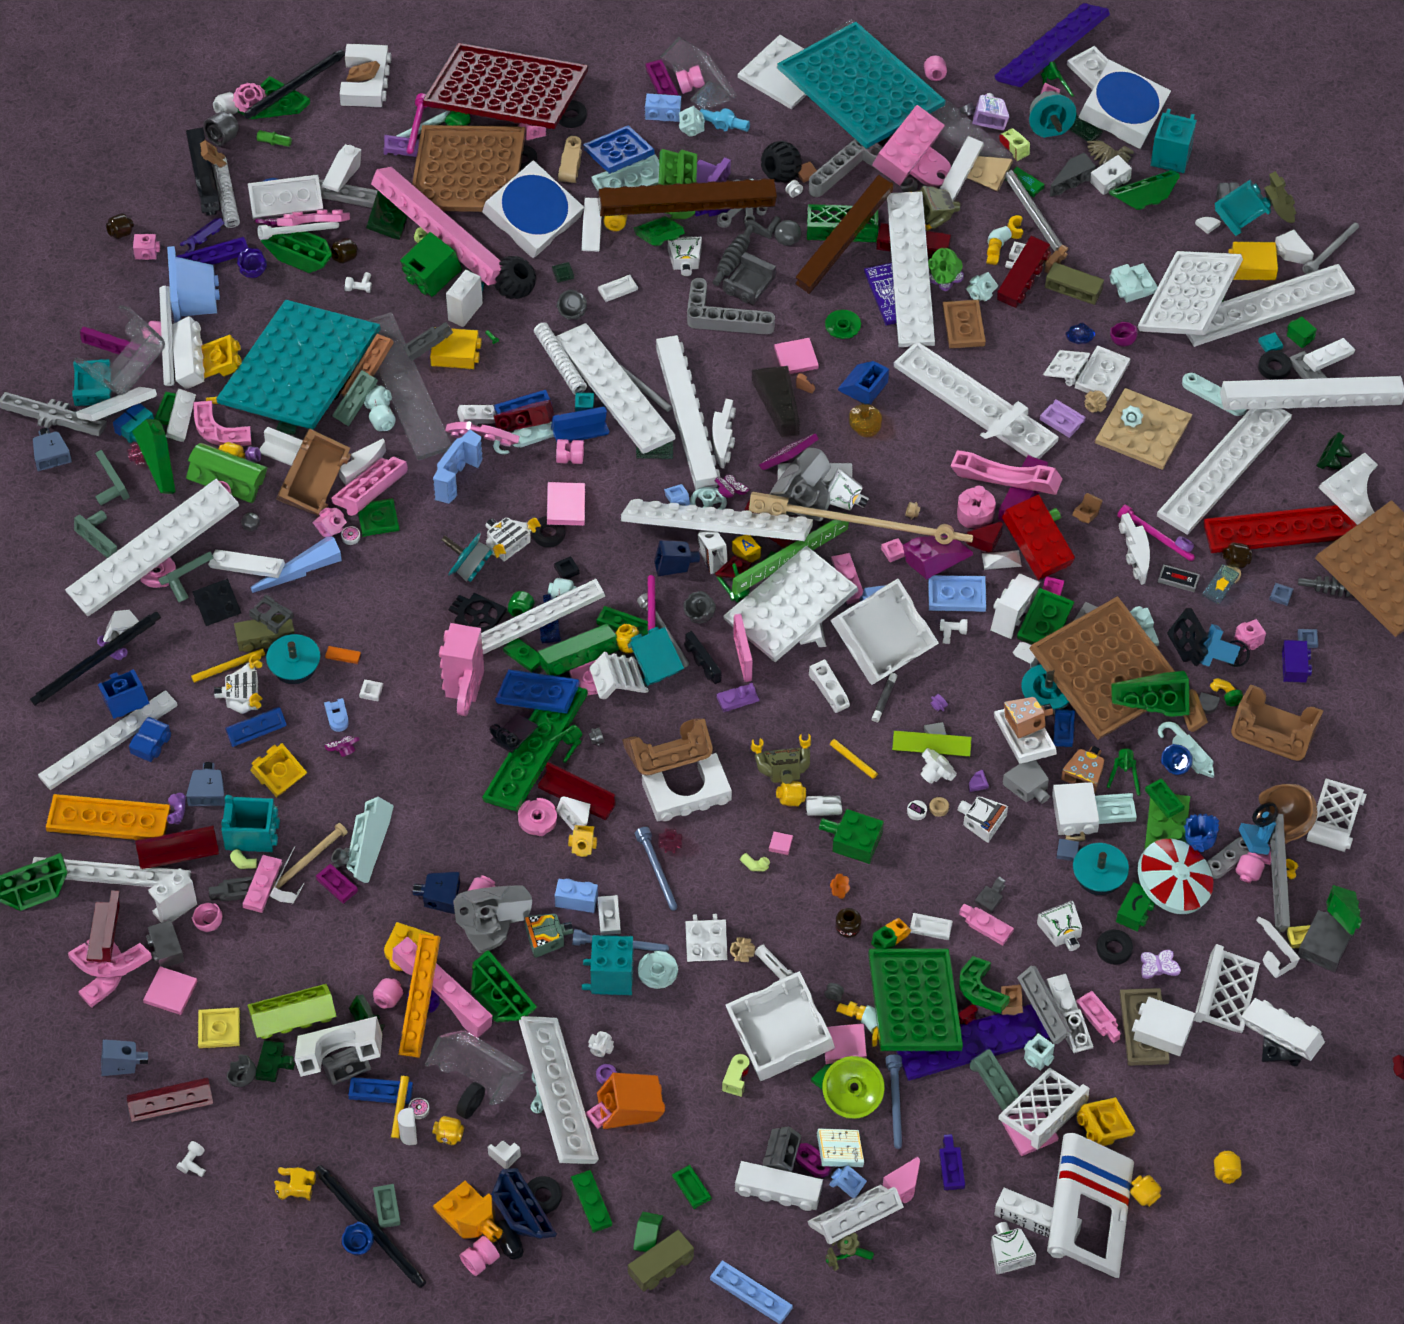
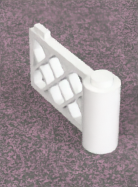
M1325 779L1317 805V818L1325 815L1329 821L1324 823L1316 819L1306 841L1343 852L1346 849H1350L1353 841L1350 833L1359 804L1364 805L1367 795L1363 793L1364 790ZM1328 785L1336 787L1339 792L1330 794L1327 790ZM1353 792L1358 794V797L1350 800L1346 793ZM1342 796L1345 802L1338 805L1335 798ZM1330 800L1334 807L1326 809L1322 803ZM1349 806L1352 813L1345 815L1342 808ZM1337 811L1341 817L1333 819L1330 813ZM1345 821L1348 829L1339 827L1337 823Z

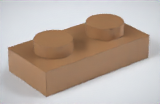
M377 61L353 66L349 70L346 80L348 82H361L375 77L380 64Z
M1193 689L1189 690L1190 715L1183 716L1188 730L1191 732L1198 730L1208 723L1198 694Z
M1001 986V993L1010 996V1002L1002 1011V1015L1023 1013L1022 986Z

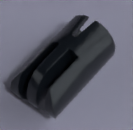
M505 1219L497 1222L496 1225L503 1230L501 1237L497 1239L503 1253L510 1259L521 1258L524 1250L518 1234L510 1228Z

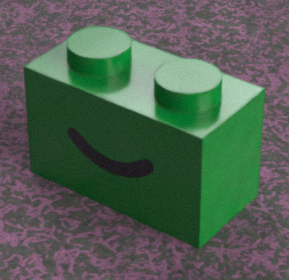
M1133 882L1116 918V923L1137 932L1141 926L1145 927L1149 918L1147 913L1149 910L1153 911L1156 905L1147 896L1141 885Z

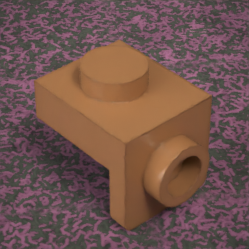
M1086 493L1082 503L1074 509L1072 516L1078 518L1081 522L1089 524L1098 515L1103 501Z

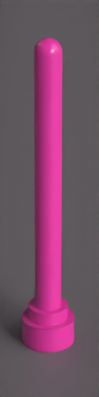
M423 93L418 94L415 100L417 110L407 146L408 154H412L414 151L423 111L427 108V106H423V99L426 96Z
M1125 504L1118 512L1117 517L1120 519L1123 514L1129 513L1134 524L1137 526L1143 525L1146 532L1187 560L1193 561L1195 559L1192 553L1182 550L1173 540L1134 515L1132 508Z
M653 575L648 576V631L656 627L655 577Z

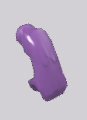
M103 635L97 639V643L101 647L109 643L103 641ZM120 648L109 656L116 660H122L123 657L127 656L128 652L127 649Z
M183 793L172 794L168 798L169 804L174 807V812L167 816V821L170 824H179L184 817L186 796Z

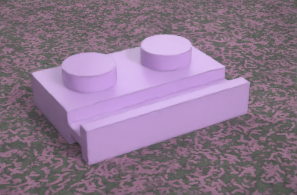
M1057 399L1040 415L1042 422L1069 438L1085 422L1086 418Z

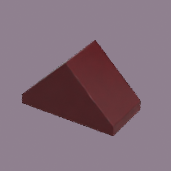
M1002 522L968 531L967 534L973 535L972 543L966 542V544L992 553L1002 535Z

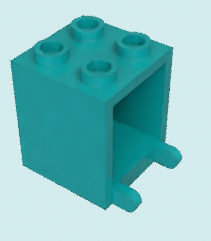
M1167 108L1166 113H1162L1154 138L1150 166L1185 173L1192 151L1197 120H1194L1195 114H1191L1190 118L1170 114L1171 109Z
M225 796L224 816L221 822L225 850L233 851L238 849L240 851L273 852V846H277L278 843L276 829L280 827L278 806H275L274 799Z
M592 935L591 959L583 960V965L591 966V984H582V990H591V994L632 995L633 936Z

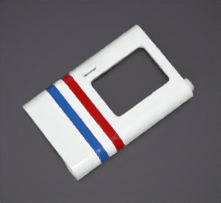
M1067 1133L1063 1136L1047 1251L1052 1257L1063 1258V1256H1069L1110 1276L1119 1278L1134 1167L1132 1159L1081 1135ZM1081 1194L1109 1206L1112 1210L1105 1259L1077 1247L1074 1243Z

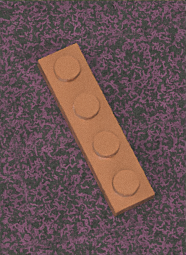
M379 334L375 336L342 390L341 394L343 397H345L361 370L371 376L375 375L394 344L392 339Z

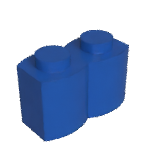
M147 717L129 745L130 753L152 762L154 757L157 758L160 755L164 742L167 743L170 740L171 732L169 725Z

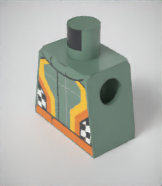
M557 914L524 917L525 929L534 958L564 947L563 936L574 933L572 923L560 924Z

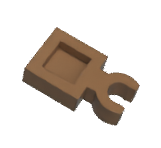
M206 140L200 143L201 155L205 160L210 161L212 164H217L220 168L227 165L223 161L225 155L218 153L215 146Z
M1061 245L1058 251L1056 250L1049 260L1045 261L1046 273H1049L1054 262L1061 264V261L1067 257L1066 251L1068 247Z

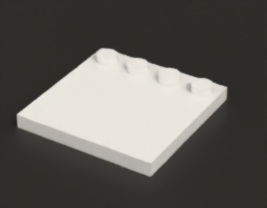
M779 35L738 73V78L788 108L793 109L806 94L777 69V63L800 52L804 48Z

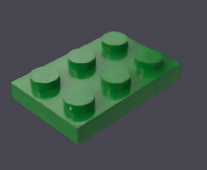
M667 216L634 227L635 234L652 246L662 245L666 240H675L680 235L685 234L683 227Z
M1039 588L1017 634V639L1034 644L1065 626L1072 611L1074 601Z

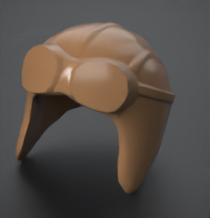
M1296 784L1275 785L1264 790L1259 795L1258 799L1261 805L1268 802L1274 803L1278 807V814H1283L1285 844L1303 837L1314 826L1317 819V804L1313 795L1303 786ZM1270 806L1272 814L1275 812V807ZM1265 808L1258 813L1257 819L1260 818V815L1263 811H1265Z

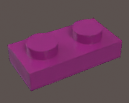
M331 864L316 875V880L343 904L358 892L357 887Z

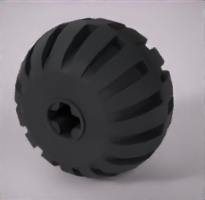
M776 141L768 145L763 151L761 167L769 179H774V182L778 183L780 181L786 183L798 177V172L802 168V159H800L801 155L794 145L785 141Z
M508 256L501 259L499 265H501L500 275L495 279L496 284H493L495 289L499 291L500 295H505V298L520 299L529 295L536 283V274L532 265H529L527 260L519 256Z

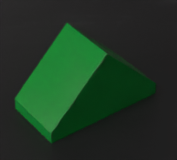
M642 1212L637 1223L633 1250L647 1252L657 1244L663 1215Z

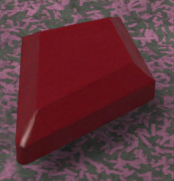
M734 555L715 573V576L733 579L735 577L732 566L734 563L740 575L750 568L751 562Z

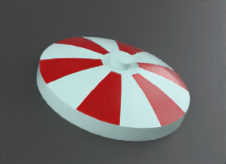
M1161 839L1148 846L1140 856L1138 862L1139 881L1147 896L1159 907L1176 914H1189L1200 909L1209 900L1213 891L1212 872L1204 857L1189 844L1176 839Z

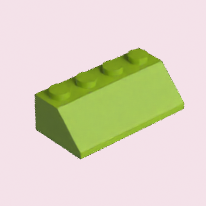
M327 984L247 1005L256 1037H261V1039L272 1037L274 1033L291 1032L292 1028L296 1027L307 1028L315 1022H329L332 1018L337 1017Z

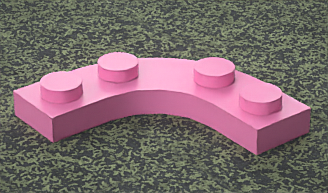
M327 209L317 210V213L309 214L297 211L292 212V214H283L284 217L277 219V226H295L311 222H343L350 220V213H343L341 209L332 210V213H327Z
M212 401L193 402L196 429L206 441L217 446L223 445L226 442L241 446L252 445L250 426L222 427L214 421Z
M471 422L447 424L445 430L452 433V437L461 438L471 429L479 436H484V439L500 441V444L503 446L517 444L520 438L518 435L483 424L479 427Z
M114 943L112 956H117L121 952ZM122 976L96 977L95 980L78 991L79 995L92 1008L115 990Z
M86 943L68 952L69 959L83 972L97 977L124 976L152 959L151 953L141 943L122 954L112 956L111 962L87 961L88 945Z

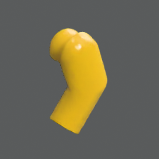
M1219 678L1213 679V682L1210 684L1211 689L1215 692L1219 691L1220 688L1226 693L1236 690L1230 682Z

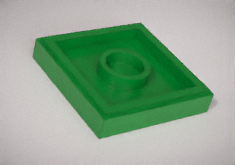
M393 498L370 502L358 512L362 537L400 531Z

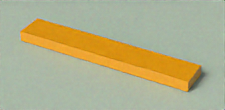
M419 933L398 1055L420 1058L440 936Z

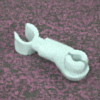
M532 1073V1081L536 1084L537 1095L531 1103V1110L534 1113H541L544 1108L536 1080L534 1079V1073Z

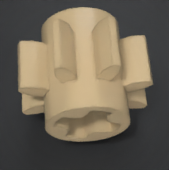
M1090 391L1085 396L1086 400L1084 402L1088 411L1092 413L1102 412L1106 408L1107 398L1103 392Z
M737 937V942L731 944L730 953L735 957L734 961L749 962V958L754 957L755 946L750 943L751 939Z

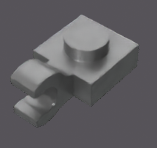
M998 877L992 888L985 886L975 899V903L992 913L1003 899L1000 892L1004 889L1006 880Z

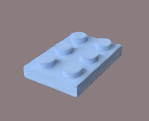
M934 575L928 579L929 611L986 612L985 576Z

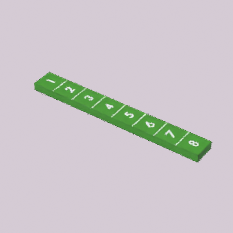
M832 520L808 534L805 541L798 540L734 577L732 592L738 595L772 575L805 546H808L813 551L848 529L849 522Z

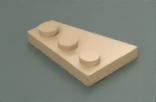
M978 156L967 179L998 192L1005 179V173L1009 171L1013 160Z

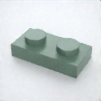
M394 1184L373 1187L380 1229L401 1225Z

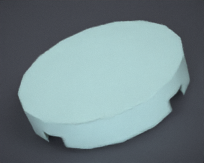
M654 951V953H648L639 962V978L648 987L656 989L665 988L671 985L677 978L678 965L676 960L667 952Z

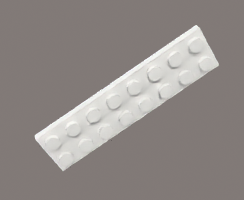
M522 1016L519 1024L559 1163L595 1164L599 1158L558 1019Z

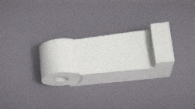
M824 659L811 665L809 676L812 681H815L834 712L838 713L850 707L847 695L826 660Z

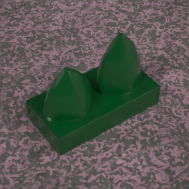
M1338 432L1329 440L1316 465L1317 467L1324 469L1328 466L1333 469H1342V464L1335 454L1341 457H1352L1349 449L1342 442L1343 434Z

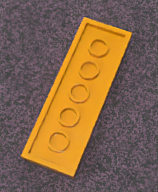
M53 794L46 831L143 840L165 835L168 824L167 816L170 815L171 807L167 804Z

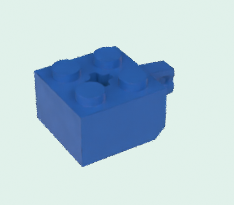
M134 669L122 675H118L117 672L110 675V680L98 684L103 700L113 719L122 717L131 711L141 709L150 704L143 685Z

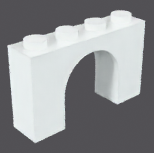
M346 45V67L352 68L353 66L377 61L380 67L375 77L369 81L361 83L341 82V106L382 107L383 101H386V91H384V88H388V78L386 76L390 74L388 63H391V53H388V45Z
M716 753L711 754L707 759L698 761V770L704 786L694 795L681 796L673 793L668 788L662 772L642 775V785L657 822L661 820L669 821L679 815L687 816L692 811L699 809L704 811L710 808V806L724 805L731 800L732 790Z
M377 1016L299 1035L297 1038L295 1062L300 1076L321 1072L323 1058L330 1052L343 1047H356L360 1062L380 1057L382 1031Z

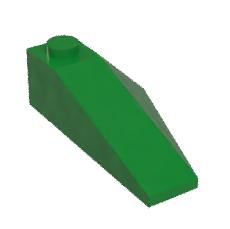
M145 419L132 432L160 493L173 494L176 491L166 434L159 420Z

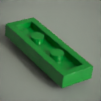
M607 606L603 607L597 618V625L608 624L614 631H617L624 624H630L637 627L639 634L642 636L648 634V621Z
M591 1170L571 1176V1181L592 1232L611 1227V1218Z

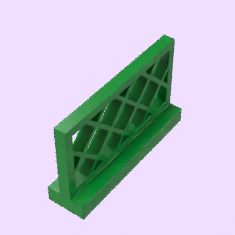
M808 204L807 240L825 241L841 220L839 218L845 217L853 206ZM811 210H819L820 213L816 215ZM878 210L868 221L871 224H866L853 242H877ZM837 211L838 213L836 215H833L830 212ZM827 216L829 219L825 221L822 217Z

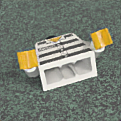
M492 518L486 523V528L489 529L487 531L486 546L491 548V551H493L492 555L506 561L531 542L530 531L535 533L536 527H540L541 524L537 518H532L528 522L504 518L499 523Z
M252 654L245 666L227 675L224 687H214L215 698H226L227 708H231L241 714L250 710H258L261 707L259 701L263 698L258 694V677L255 667H262V662L259 661L261 657L257 654Z

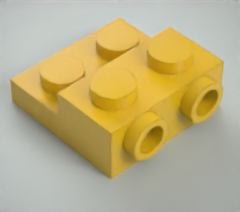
M231 335L201 345L204 357L202 359L205 370L204 379L218 373L223 377L232 374L242 364L241 357L238 355L241 346Z
M283 743L279 746L273 745L267 750L265 757L259 756L251 763L253 766L250 770L262 785L265 784L276 798L307 774L306 770Z
M1116 1097L1083 1104L1077 1113V1122L1086 1129L1087 1139L1102 1146L1111 1145L1116 1139L1129 1137L1135 1133L1134 1127Z

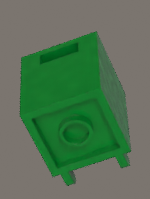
M429 232L400 260L403 266L402 271L407 276L406 280L411 285L416 284L422 294H428L431 297L436 295L462 270L455 251L432 232Z

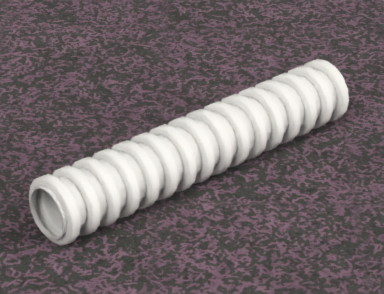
M212 164L224 225L228 228H234L239 225L240 220L228 164L222 168L218 167L217 164Z
M545 322L538 324L534 328V333L572 390V393L576 395L579 391L584 392L587 388L586 383L556 339L549 325Z

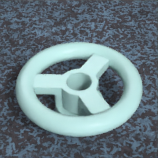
M711 486L697 489L690 498V505H696V498H700L704 505L703 508L721 503L718 509L724 510L727 505V499L718 492V488Z

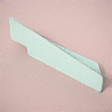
M380 797L365 802L364 813L356 815L349 861L346 867L354 874L356 879L363 883H368L394 807Z

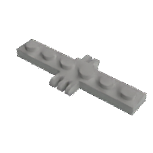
M7 392L0 398L1 409L36 418L38 426L42 427L44 425L48 429L51 425H59L100 436L107 427V421L102 419L96 421L79 419L76 412L68 410L69 403H64L63 405L62 401L56 403L55 399H51L46 404Z

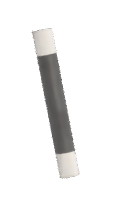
M895 673L889 675L872 716V721L879 722L897 679Z

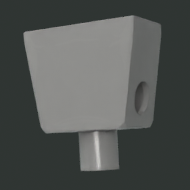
M1036 760L1021 763L1004 774L1003 785L1026 803L1035 797L1043 804L1050 797L1045 791L1048 788L1049 779Z

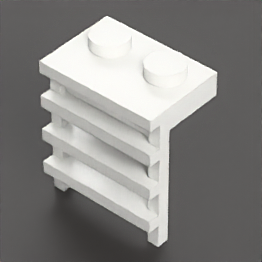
M603 652L589 667L600 699H607L616 688L643 693L649 691L644 686L637 666L639 663L635 660V657L626 658L625 655L617 657V654L608 655L607 652Z

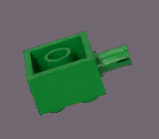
M846 809L842 821L839 823L822 818L819 830L835 834L832 852L870 864L883 834L884 821Z

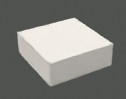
M364 680L359 694L360 698L379 701L383 683Z

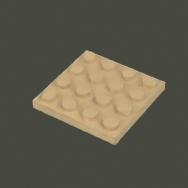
M1125 388L1098 434L1095 443L1163 470L1189 424L1192 414ZM1130 405L1139 407L1144 415L1142 424L1134 428L1125 426L1124 421L1121 419L1122 410Z

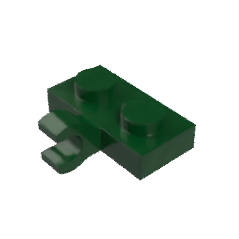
M264 1040L256 1070V1080L276 1082L279 1068L294 1070V1057L283 1056L284 1043Z

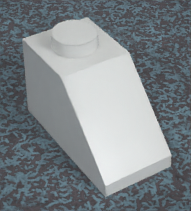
M1295 230L1276 237V253L1283 260L1300 264L1312 261L1314 253Z
M130 610L115 611L107 626L103 641H112L139 621Z

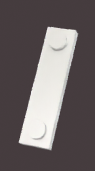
M216 549L212 555L214 558L209 562L210 568L274 578H279L285 565L283 559Z

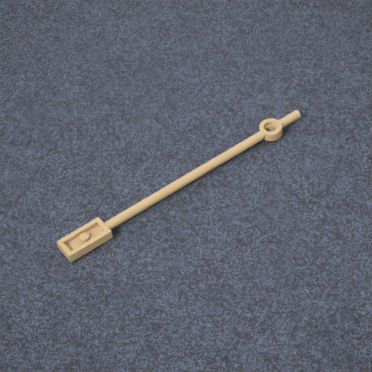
M752 492L750 497L749 511L754 513H769L770 515L778 516L782 514L787 515V512L935 536L936 540L941 544H949L952 540L972 543L973 535L954 532V529L948 524H942L937 529L791 505L788 504L789 498L758 492ZM945 533L948 537L943 538L941 534Z

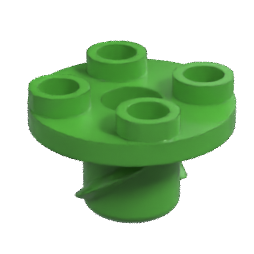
M949 248L938 249L928 261L931 274L938 284H949L954 281L963 267L962 261Z

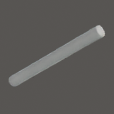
M620 365L643 393L667 412L672 409L669 403Z

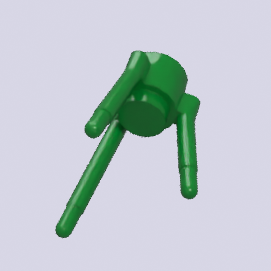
M1050 62L1041 74L1043 85L1047 83V78L1050 80L1059 78L1067 92L1073 97L1074 94L1061 76L1056 64Z
M734 563L732 566L736 577L739 575V572L737 570L736 564ZM717 577L730 595L731 601L735 600L736 603H739L750 594L748 588L735 595L721 577Z
M571 725L568 729L549 740L552 743L562 737L566 744H573L563 760L564 763L568 761L576 747L581 744L582 732L576 725Z
M1121 749L1118 753V758H1115L1107 788H1110L1118 766L1124 769V772H1127V769L1132 767L1136 794L1139 796L1140 787L1134 752L1130 749Z

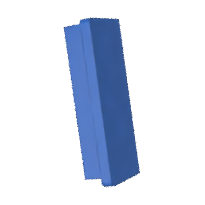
M599 407L553 416L551 430L556 441L558 439H565L572 442L573 440H584L609 434L610 431L605 422L606 408Z

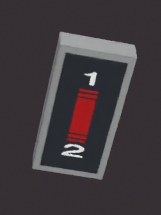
M1163 564L1158 583L1195 592L1200 574Z

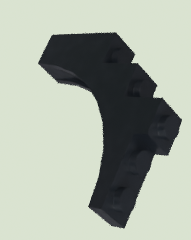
M202 127L186 130L201 211L206 213V216L217 214L216 211L220 210L219 198L210 161L205 160L201 155L200 143L206 140L204 129Z

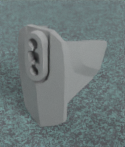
M812 447L803 450L781 475L769 495L789 498L788 504L827 511L830 505V493L823 479L831 469V466L823 451ZM787 512V515H798L817 521L823 520V517Z
M523 885L469 890L458 894L454 899L456 923L465 930L468 939L479 953L499 947L507 938L510 924L524 921V917L529 916L532 907V897Z

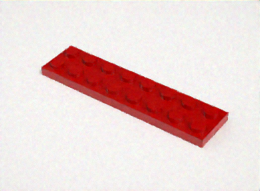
M1337 505L1204 519L1203 523L1211 553L1223 552L1224 548H1227L1232 542L1246 544L1249 546V549L1334 541L1357 526Z

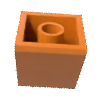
M612 1073L597 1092L598 1103L602 1101L606 1109L612 1113L607 1121L604 1122L603 1129L658 1121L665 1112V1104L662 1101L661 1095L662 1086L659 1084L658 1076ZM600 1107V1114L602 1120L607 1116V1114L602 1109V1107Z

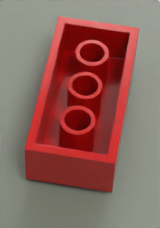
M1039 494L1006 509L1002 519L1038 580L1071 566L1075 556Z

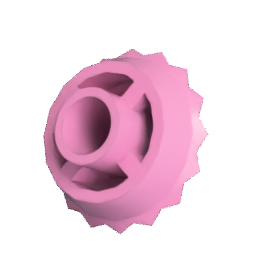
M255 83L242 84L233 94V101L239 111L245 112L249 107L266 97L265 90Z

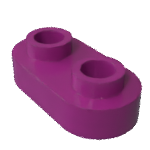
M808 1143L799 1144L796 1162L815 1177L824 1178L828 1176L831 1172V1166H823V1170L817 1169L818 1166H822L820 1151ZM805 1153L808 1155V1157L803 1158L801 1157V1155Z

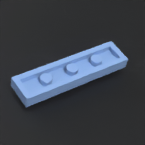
M723 1260L710 1276L711 1281L778 1324H782L793 1309L792 1304Z

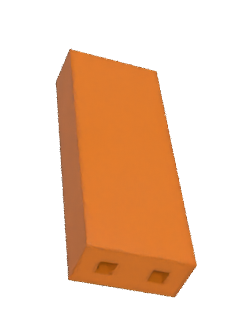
M328 646L325 658L358 664L361 652Z

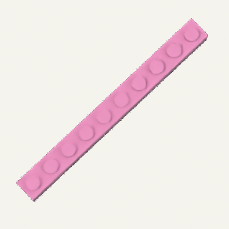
M387 167L376 170L371 185L427 233L432 232L455 251L458 260L474 274L481 276V280L487 285L496 284L495 279L500 275L501 270L500 260L395 169Z

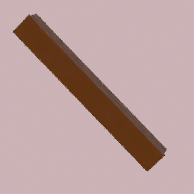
M880 175L875 178L797 274L795 285L805 290L808 294L814 290L885 202L888 195L893 192L892 182H889Z

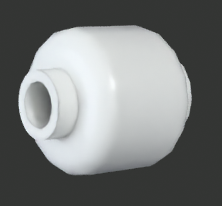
M227 92L215 98L213 108L216 113L226 112L233 115L238 112V108L235 107L233 101V93Z

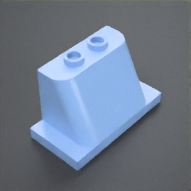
M175 246L167 247L170 300L174 323L182 320L181 316L217 313L216 300H220L219 289H216V286H219L218 275H215L214 266L176 257Z

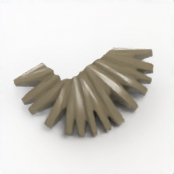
M1087 141L1090 144L1087 146L1090 149L1088 151L1091 153L1090 156L1097 155L1093 160L1096 161L1101 158L1098 165L1105 164L1117 155L1128 163L1131 159L1128 154L1134 153L1133 150L1126 146H1123L1119 151H1115L1103 141Z

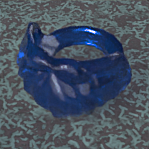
M1084 323L1071 326L1065 335L1070 342L1086 344L1093 340L1095 330L1090 329Z

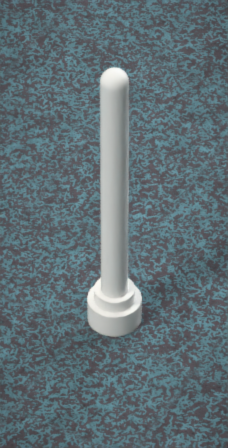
M324 222L275 228L259 225L258 237L260 240H264L277 234L336 229L339 227V223Z

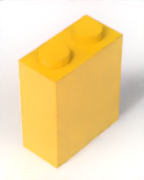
M1276 242L1232 243V249L1228 250V254H1241L1243 258L1233 280H1276L1278 272Z
M452 329L453 333L448 338H445L435 347L431 348V366L474 369L475 363H479V352L477 350L481 349L482 338H479L478 330Z

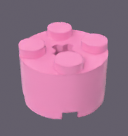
M976 486L962 492L959 495L957 508L959 522L964 527L973 529L990 525L995 514L996 502L994 496L985 490L983 486Z

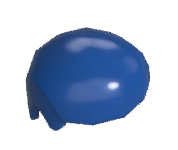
M1172 744L1167 746L1162 752L1161 763L1168 772L1182 775L1188 772L1192 766V754L1186 747Z
M356 1222L347 1226L342 1235L343 1247L348 1253L356 1256L368 1252L374 1243V1235L370 1227L362 1222Z

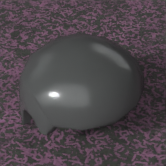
M792 220L780 222L775 229V238L778 243L784 246L799 242L802 235L800 226Z
M240 1054L238 1061L230 1063V1069L227 1072V1080L234 1087H244L250 1084L256 1077L257 1068L248 1055Z

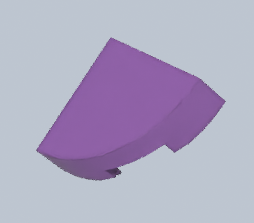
M983 770L976 772L969 782V792L988 789L989 787Z

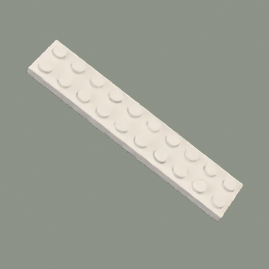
M922 192L890 193L887 197L898 347H911L914 343H921L924 346H935Z
M1336 264L1221 302L1205 335H1186L1195 347L1352 295L1355 292V288L1340 265Z
M586 323L556 336V339L569 356L577 371L643 454L675 440L673 431Z
M914 343L894 362L896 369L987 431H989L988 427L996 420L999 421L1000 417L1007 410L1015 408L921 343ZM1024 413L996 436L1025 457L1029 455L1038 459L1051 449L1059 439L1057 435Z
M1282 408L1250 409L1157 512V517L1188 535L1290 421L1292 414Z
M217 479L213 480L66 588V593L87 617L236 509L239 506L238 502Z
M641 499L631 500L621 514V521L799 541H805L813 526V519H807L803 516L794 518L784 514L775 516L769 513H752L751 511L738 512L733 509L700 508L696 505L682 506L678 503L644 502Z

